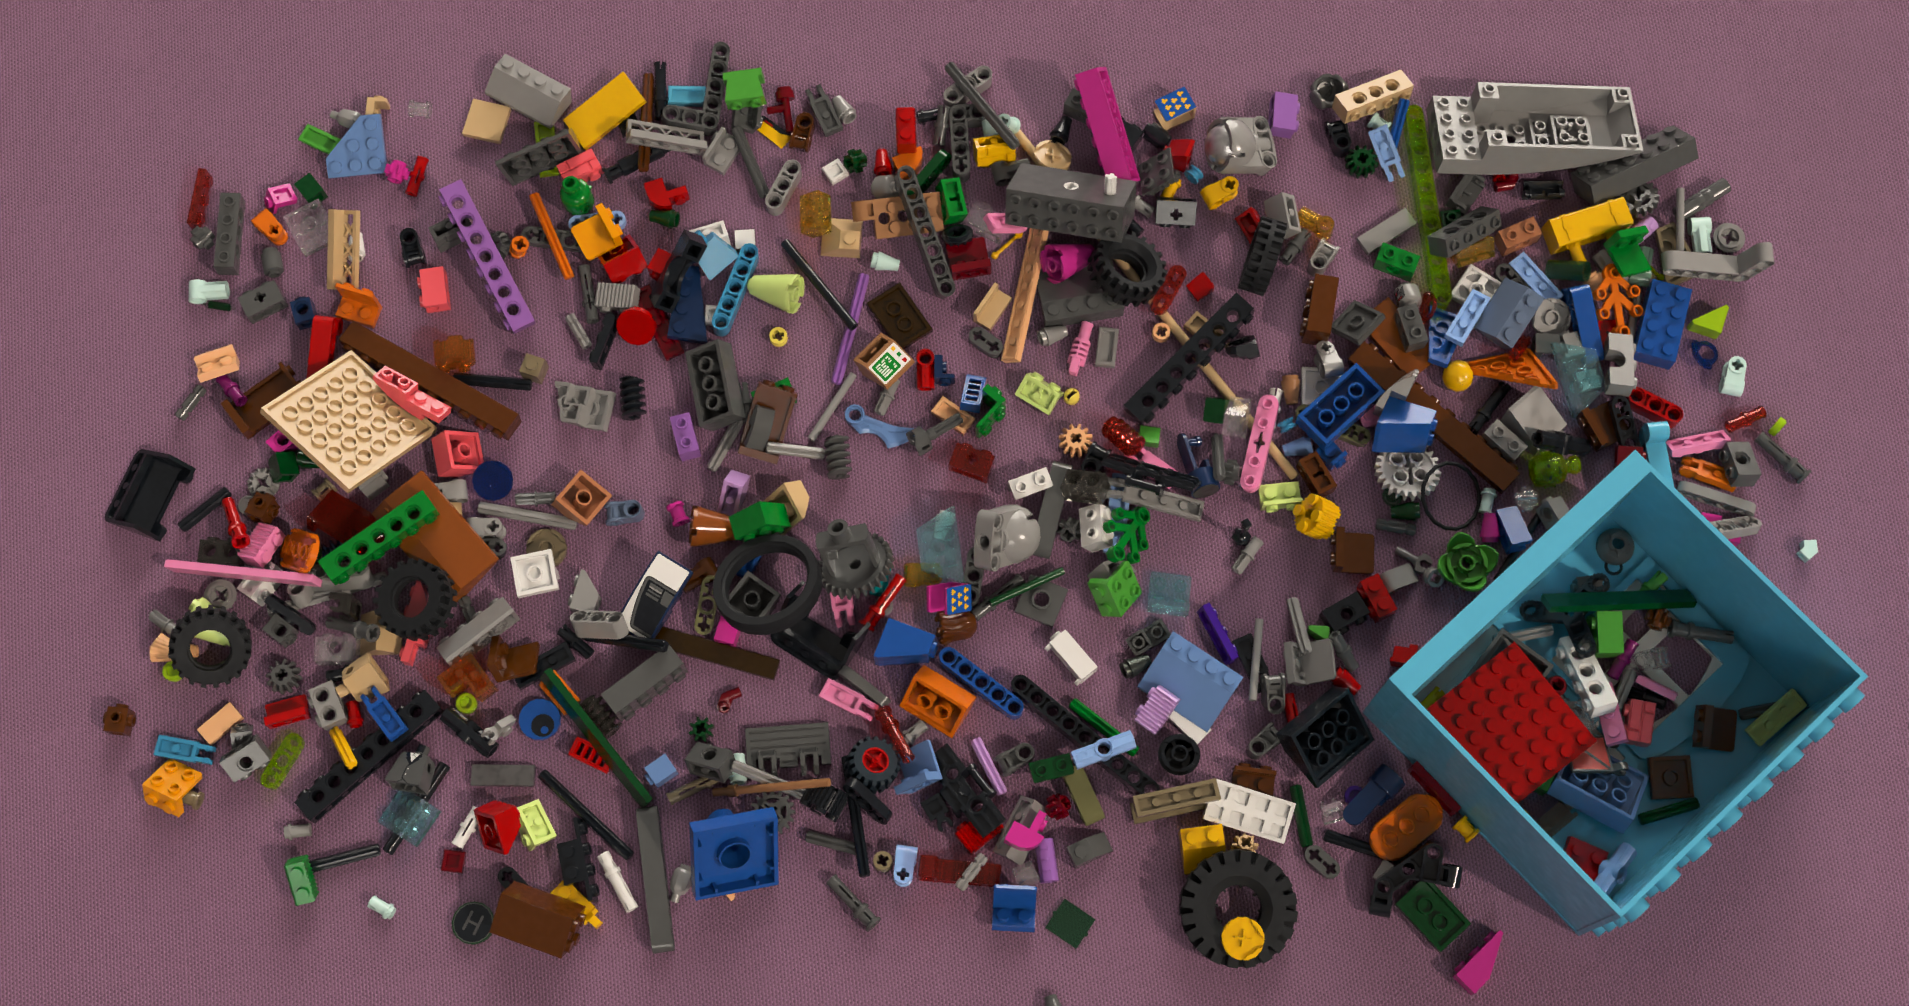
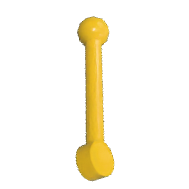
M1015 233V236L999 250L992 252V259H997L999 254L1016 239L1022 238L1023 233Z

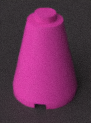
M1089 243L1045 245V249L1040 253L1043 273L1047 272L1049 276L1047 279L1051 283H1061L1090 264L1088 259L1095 248Z

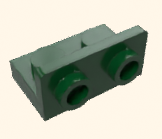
M1070 753L1028 764L1029 772L1035 784L1074 774Z

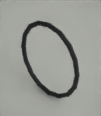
M1445 461L1435 465L1426 474L1421 485V502L1425 514L1433 524L1443 530L1457 531L1468 527L1476 518L1481 504V491L1476 477L1467 467L1458 462ZM1446 465L1457 466L1467 472L1473 480L1477 491V505L1472 517L1465 524L1457 527L1445 526L1436 521L1428 511L1425 501V487L1430 475L1436 469Z

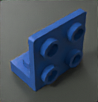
M995 884L992 930L1035 932L1037 887Z

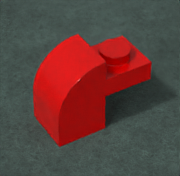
M662 177L643 183L649 202L655 210H670L672 205H682L687 200H690L686 185L666 191Z

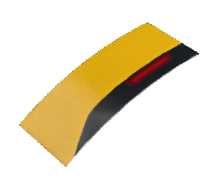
M762 116L763 123L757 131L782 149L790 140V135L767 117Z

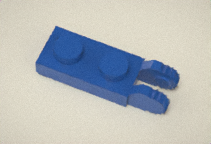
M373 686L371 690L374 696L378 698L376 702L372 704L365 694H362L360 698L368 707L366 709L384 734L393 742L406 732L408 727L389 701Z

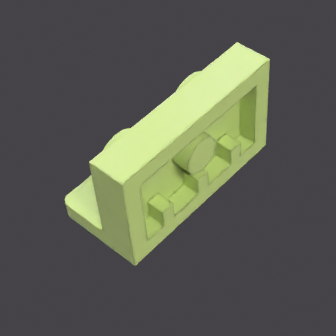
M1027 373L1015 395L1050 415L1064 392L1060 391L1061 387L1053 382L1049 384L1044 381V377L1039 373Z
M1299 481L1261 485L1258 489L1260 510H1266L1267 513L1277 512L1278 509L1283 508L1292 511L1295 505L1301 504L1303 500L1300 495Z
M539 799L517 807L520 812L519 820L521 827L519 832L521 834V842L525 847L527 846L529 851L534 850L538 845L556 838L557 835Z

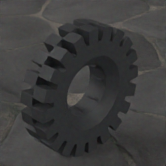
M1241 849L1220 851L1198 863L1195 870H1192L1186 878L1187 881L1185 886L1182 887L1180 894L1181 902L1179 903L1181 924L1193 946L1209 960L1230 968L1255 967L1258 963L1262 962L1264 964L1273 959L1272 956L1274 954H1279L1285 948L1284 944L1286 941L1291 939L1294 932L1293 926L1297 922L1298 911H1296V904H1298L1296 893L1293 892V885L1288 876L1283 873V870L1268 858L1258 853ZM1234 885H1239V888H1242V885L1251 888L1255 892L1253 896H1257L1260 903V910L1257 909V912L1260 913L1256 922L1264 932V946L1262 951L1250 960L1232 958L1224 950L1221 943V933L1224 927L1221 925L1223 921L1221 919L1218 921L1216 917L1215 907H1218L1216 901L1222 891L1225 893L1226 888Z

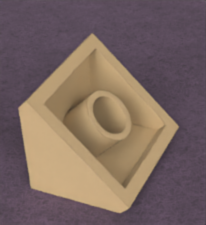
M374 611L362 614L361 621L366 622L368 625H378L380 627V636L377 641L372 643L364 638L360 639V655L362 656L366 652H369L371 655L400 654L403 637L387 631L386 626L379 623L381 617L375 615Z

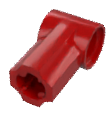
M921 349L916 356L917 390H935L934 354L929 349ZM924 356H927L931 359V361L929 363L924 364L920 361V359Z

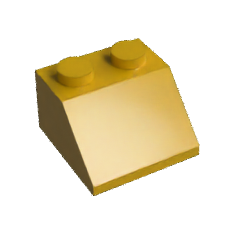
M1222 824L1180 829L1178 832L1184 875L1190 874L1192 870L1194 871L1198 866L1197 864L1203 859H1207L1217 852L1226 851Z

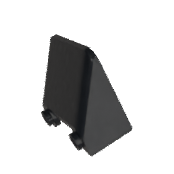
M145 449L139 450L134 455L106 511L105 521L161 542L167 529L164 525L160 524V521L179 483H190L196 468L170 454Z

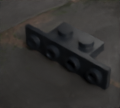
M576 817L573 818L577 839L557 844L564 886L585 882L588 901L595 903L598 902L600 890L594 880L596 869L594 864L591 863L590 858L592 848L590 843L587 842L586 837L588 827L583 819Z

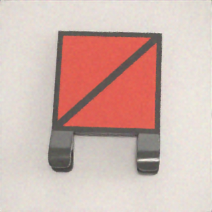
M1594 736L1597 742L1569 763L1571 773H1599L1625 776L1626 770L1629 769L1627 762L1612 764L1604 736ZM1619 745L1611 746L1610 748H1618Z

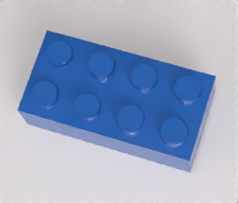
M1652 279L1646 289L1642 305L1644 312L1639 318L1636 330L1634 360L1667 370L1673 366L1677 358L1692 289Z
M1355 363L1297 416L1295 423L1324 451L1368 412L1385 391Z

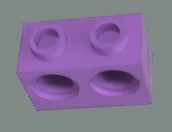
M687 412L670 417L681 461L701 457L690 413Z

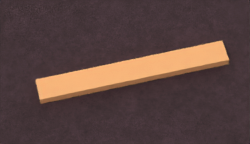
M1034 228L1029 230L1001 361L1004 363L1021 362L1041 270L1040 253L1045 249L1044 246L1046 245L1049 233L1046 230Z

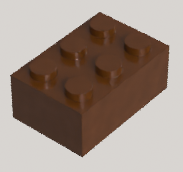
M1315 273L1314 279L1309 280L1305 294L1306 303L1302 312V317L1304 318L1299 331V336H1302L1301 343L1317 345L1320 341H1328L1331 334L1339 277Z

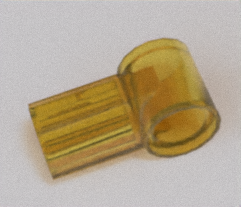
M1304 206L1300 209L1298 217L1301 226L1314 232L1319 239L1324 237L1328 240L1332 237L1334 220L1331 217L1321 216ZM1326 226V227H1328L1329 229H1328V230H1323V229H1321L1320 227Z

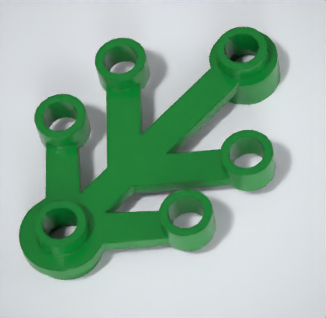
M1140 506L1133 508L1132 511L1123 510L1121 507L1113 509L1111 516L1115 521L1124 518L1132 521L1130 524L1116 523L1113 520L1103 523V530L1108 534L1115 531L1124 532L1117 544L1110 547L1106 552L1107 559L1114 563L1124 560V547L1129 541L1130 552L1127 554V561L1130 564L1138 563L1140 561L1138 551L1142 552L1149 547L1146 540L1145 525L1150 520V513L1145 507ZM1136 529H1138L1139 540L1136 538Z

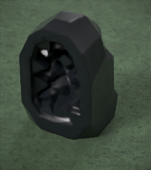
M1254 335L1236 338L1225 346L1226 353L1232 358L1251 360L1260 357Z

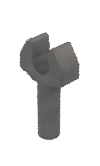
M1399 546L1394 552L1413 563L1414 572L1417 574H1424L1426 570L1420 566V562H1425L1428 565L1433 563L1430 556L1426 553H1423L1421 556H1415Z

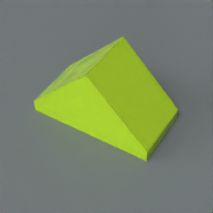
M1726 304L1693 319L1687 326L1688 331L1716 340L1722 333L1729 309L1728 305Z

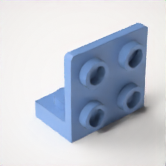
M925 740L897 755L901 760L900 766L904 779L901 780V784L894 787L896 795L912 794L943 779L930 740Z

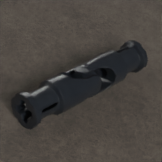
M650 147L652 155L650 156L649 164L664 157L671 150ZM638 151L621 158L616 164L608 168H602L610 184L615 179L621 176L626 177L638 170Z

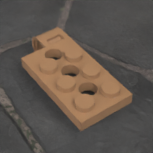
M940 191L922 193L936 232L944 231ZM915 194L907 195L908 198L915 199ZM900 196L851 202L853 222L873 220L875 239L914 235L908 217L904 222L898 219V213L901 210L905 211ZM914 209V215L918 218L917 211L919 209ZM883 212L888 215V221L885 224H881L878 219L879 215ZM921 228L920 230L921 234L929 233L926 228Z

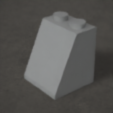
M1538 386L1532 387L1515 402L1500 420L1528 446L1527 449L1534 456L1539 451L1542 454L1546 450L1533 446V441L1531 440L1533 433L1538 429L1554 433L1555 431L1565 433L1563 429L1567 426V423L1543 389Z

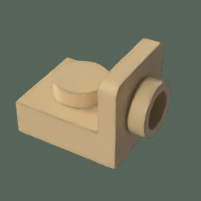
M383 96L367 97L365 115L381 114L380 109H390L387 98Z

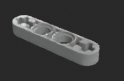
M1680 481L1678 483L1677 491L1685 498L1742 516H1754L1757 505L1753 502L1691 482Z
M1741 516L1710 522L1727 539L1755 535L1762 526L1761 521L1753 516Z

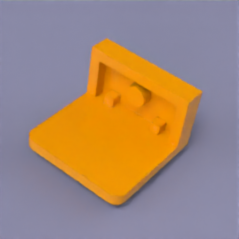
M603 203L595 206L598 214L571 228L573 236L584 256L589 261L623 244L621 239L623 232L618 224L614 225L612 221L614 216L609 207L605 209Z
M168 759L142 784L144 800L149 805L156 806L167 814L180 817L184 813L182 798L202 779V773L174 759Z

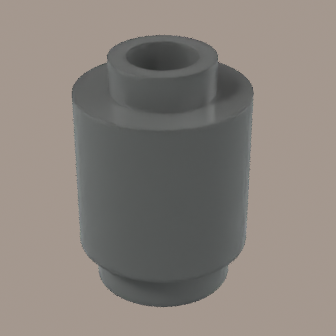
M276 247L263 249L261 260L264 274L270 278L279 277L284 272L281 253Z

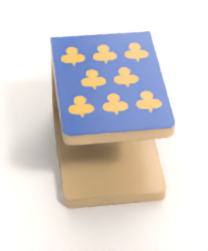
M1184 86L1155 100L1157 109L1153 113L1161 127L1168 131L1195 118L1197 107Z

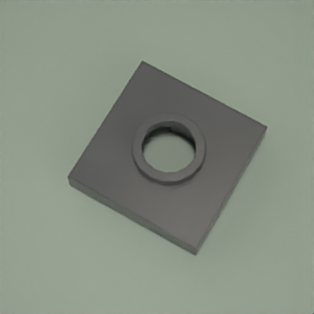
M1030 574L1027 582L1038 577ZM1051 582L1022 593L1015 613L1053 628L1068 589ZM1041 592L1049 596V602L1046 606L1036 605L1034 597L1037 593Z

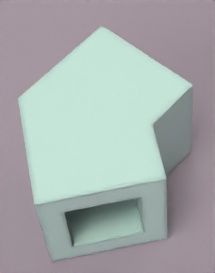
M1803 540L1799 543L1800 550L1796 554L1806 563L1818 553L1817 540Z

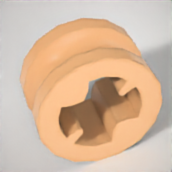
M1157 323L1153 327V339L1158 343L1166 342L1170 337V327L1165 323ZM1158 329L1166 331L1163 337H1160L1161 334L1157 335Z

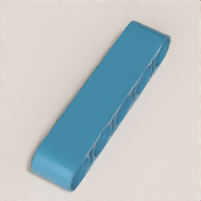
M748 243L742 246L738 254L739 257L736 259L712 317L713 332L717 336L723 337L729 334L747 291L748 280L752 278L757 267L759 254L758 248L754 244ZM747 253L754 254V256L751 258H748L745 255ZM741 270L747 271L745 275L738 274ZM737 287L740 291L732 292L731 289ZM726 305L733 306L730 310H726L723 307ZM719 322L726 323L724 327L716 326Z

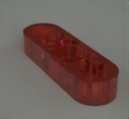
M1174 265L1170 268L1164 283L1151 302L1150 308L1153 313L1163 315L1167 312L1186 278L1187 272L1184 267ZM1175 273H1178L1179 276L1176 282H1174L1172 279ZM1164 287H1171L1174 293H1166L1164 291ZM1162 298L1165 299L1162 307H1158Z

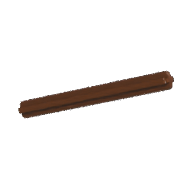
M644 73L642 96L647 103L641 107L640 121L652 123L654 76L652 73ZM639 145L637 168L639 172H648L650 147Z

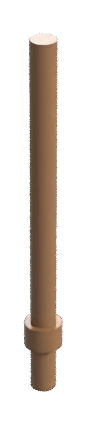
M830 778L744 786L731 784L727 787L713 788L712 794L714 797L727 795L728 797H738L739 794L830 787L831 780Z

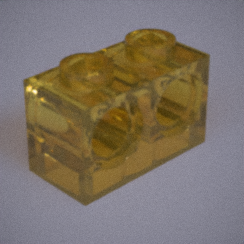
M815 190L800 196L801 233L816 238L832 232L830 195Z

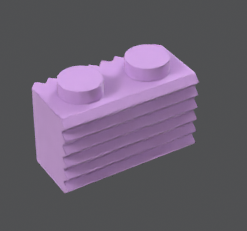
M1161 685L1151 688L1146 696L1148 701L1145 705L1141 704L1135 712L1137 717L1134 721L1154 735L1159 733L1181 700Z

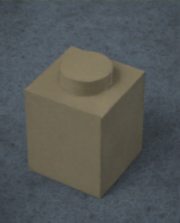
M526 353L519 372L523 379H531L532 382L542 385L549 366L544 358Z

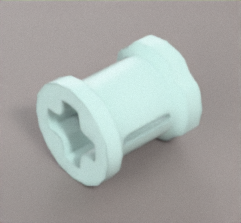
M1376 112L1367 127L1369 129H1376L1387 124L1390 130L1393 123L1387 122Z

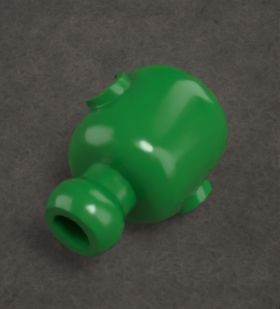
M568 176L562 181L560 189V199L566 211L574 216L588 214L594 206V196L591 192L592 186L588 185L583 179Z

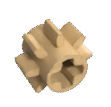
M1244 832L1240 837L1235 836V843H1232L1231 849L1255 852L1259 844L1254 843V835L1249 836Z

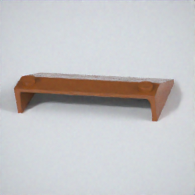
M419 471L385 498L372 512V515L379 520L421 490L424 491L440 515L437 516L433 523L425 524L419 528V532L415 535L407 536L403 539L399 546L409 558L417 561L419 559L425 560L446 571L449 574L447 577L455 583L451 586L452 589L457 591V596H453V601L458 602V600L466 596L497 563L499 558L424 471ZM420 512L412 513L410 519L418 518ZM396 524L393 527V531H399L402 528V524Z

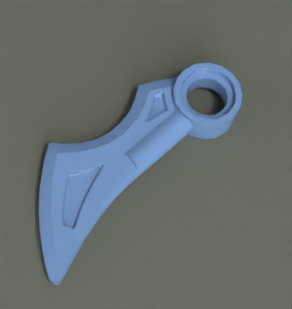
M857 404L850 405L845 410V419L848 424L853 426L859 434L870 433L879 436L885 442L887 449L909 442L906 433L914 429L894 426L865 415L864 409ZM851 411H859L861 414L860 418L852 420L849 417Z

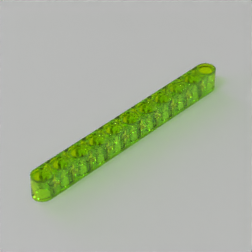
M1410 105L1403 128L1430 302L1432 306L1445 310L1452 299L1447 259L1430 255L1427 237L1441 229V221L1424 114L1420 106ZM1409 115L1416 116V119L1410 118ZM1412 133H1417L1419 137L1413 136ZM1414 151H1420L1422 155H1418ZM1417 169H1423L1425 173H1420ZM1420 187H1426L1428 191H1423ZM1423 205H1428L1431 209H1425ZM1426 223H1431L1434 228L1427 227ZM1431 260H1437L1440 265L1433 264ZM1439 278L1443 283H1437L1434 279ZM1437 297H1443L1446 302H1440Z

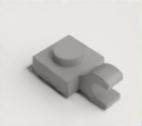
M512 714L497 721L494 726L485 728L481 737L490 736L491 739L488 745H493L499 737H506L513 731L512 726L516 719Z

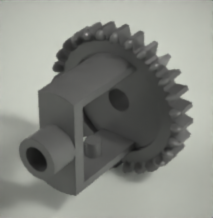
M836 519L828 525L827 531L819 532L816 535V547L821 559L818 560L822 573V587L826 589L828 594L832 593L833 597L839 595L840 599H843L846 595L848 600H851L852 596L855 595L856 599H859L860 593H863L866 597L868 590L874 593L875 586L882 587L880 581H888L886 575H891L890 569L894 568L892 563L894 562L893 552L888 542L882 536L878 537V534L873 533L872 535L869 532L866 523L848 526L845 520Z

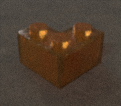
M472 653L437 676L441 685L452 698L470 687L474 695L483 702L498 691L493 681Z

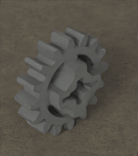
M1645 183L1615 197V199L1624 197L1630 213L1635 214V218H1638L1639 214L1646 217L1647 212L1653 213L1654 208L1658 206L1660 195L1657 194L1658 188L1653 189V183Z
M774 791L770 792V795L763 792V798L756 796L758 803H752L751 806L755 810H759L760 807L762 809L773 807L779 817L778 831L782 835V829L785 827L789 830L788 823H794L795 821L791 815H795L796 811L790 809L794 806V803H788L790 797L786 795L783 798L782 791H779L777 795ZM772 799L777 800L775 803L767 802L768 800ZM786 806L787 815L784 819L782 816V811Z

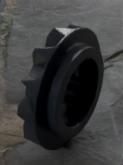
M962 224L949 226L942 232L944 244H949L950 247L966 245L967 242L972 241L974 236L972 228Z

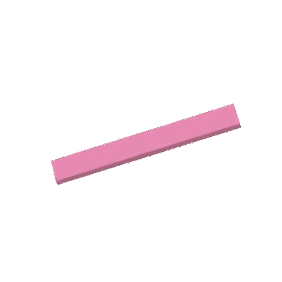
M169 559L165 560L164 564L165 568L176 573L321 587L323 581L314 574Z

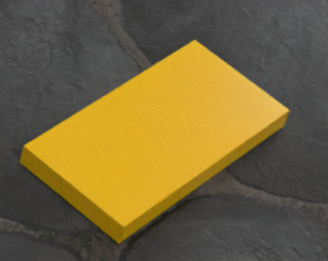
M623 71L570 113L563 121L569 129L572 128L582 147L588 150L647 102Z

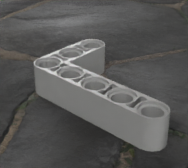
M1770 242L1755 244L1737 256L1669 250L1661 253L1663 274L1668 276L1741 282L1749 280L1775 264L1773 246Z

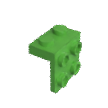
M1123 561L1108 579L1091 578L1087 583L1102 616L1122 617L1141 595V588L1129 561Z

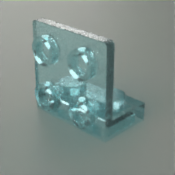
M1151 572L1146 612L1187 617L1190 608L1189 598L1192 577Z
M398 791L378 822L418 847L441 811L413 793Z

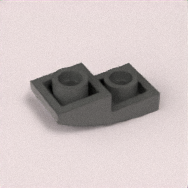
M760 405L755 406L749 420L751 427L743 443L745 447L764 451L773 426L774 409Z
M1160 618L1148 627L1137 631L1125 639V641L1137 657L1166 641L1171 633Z

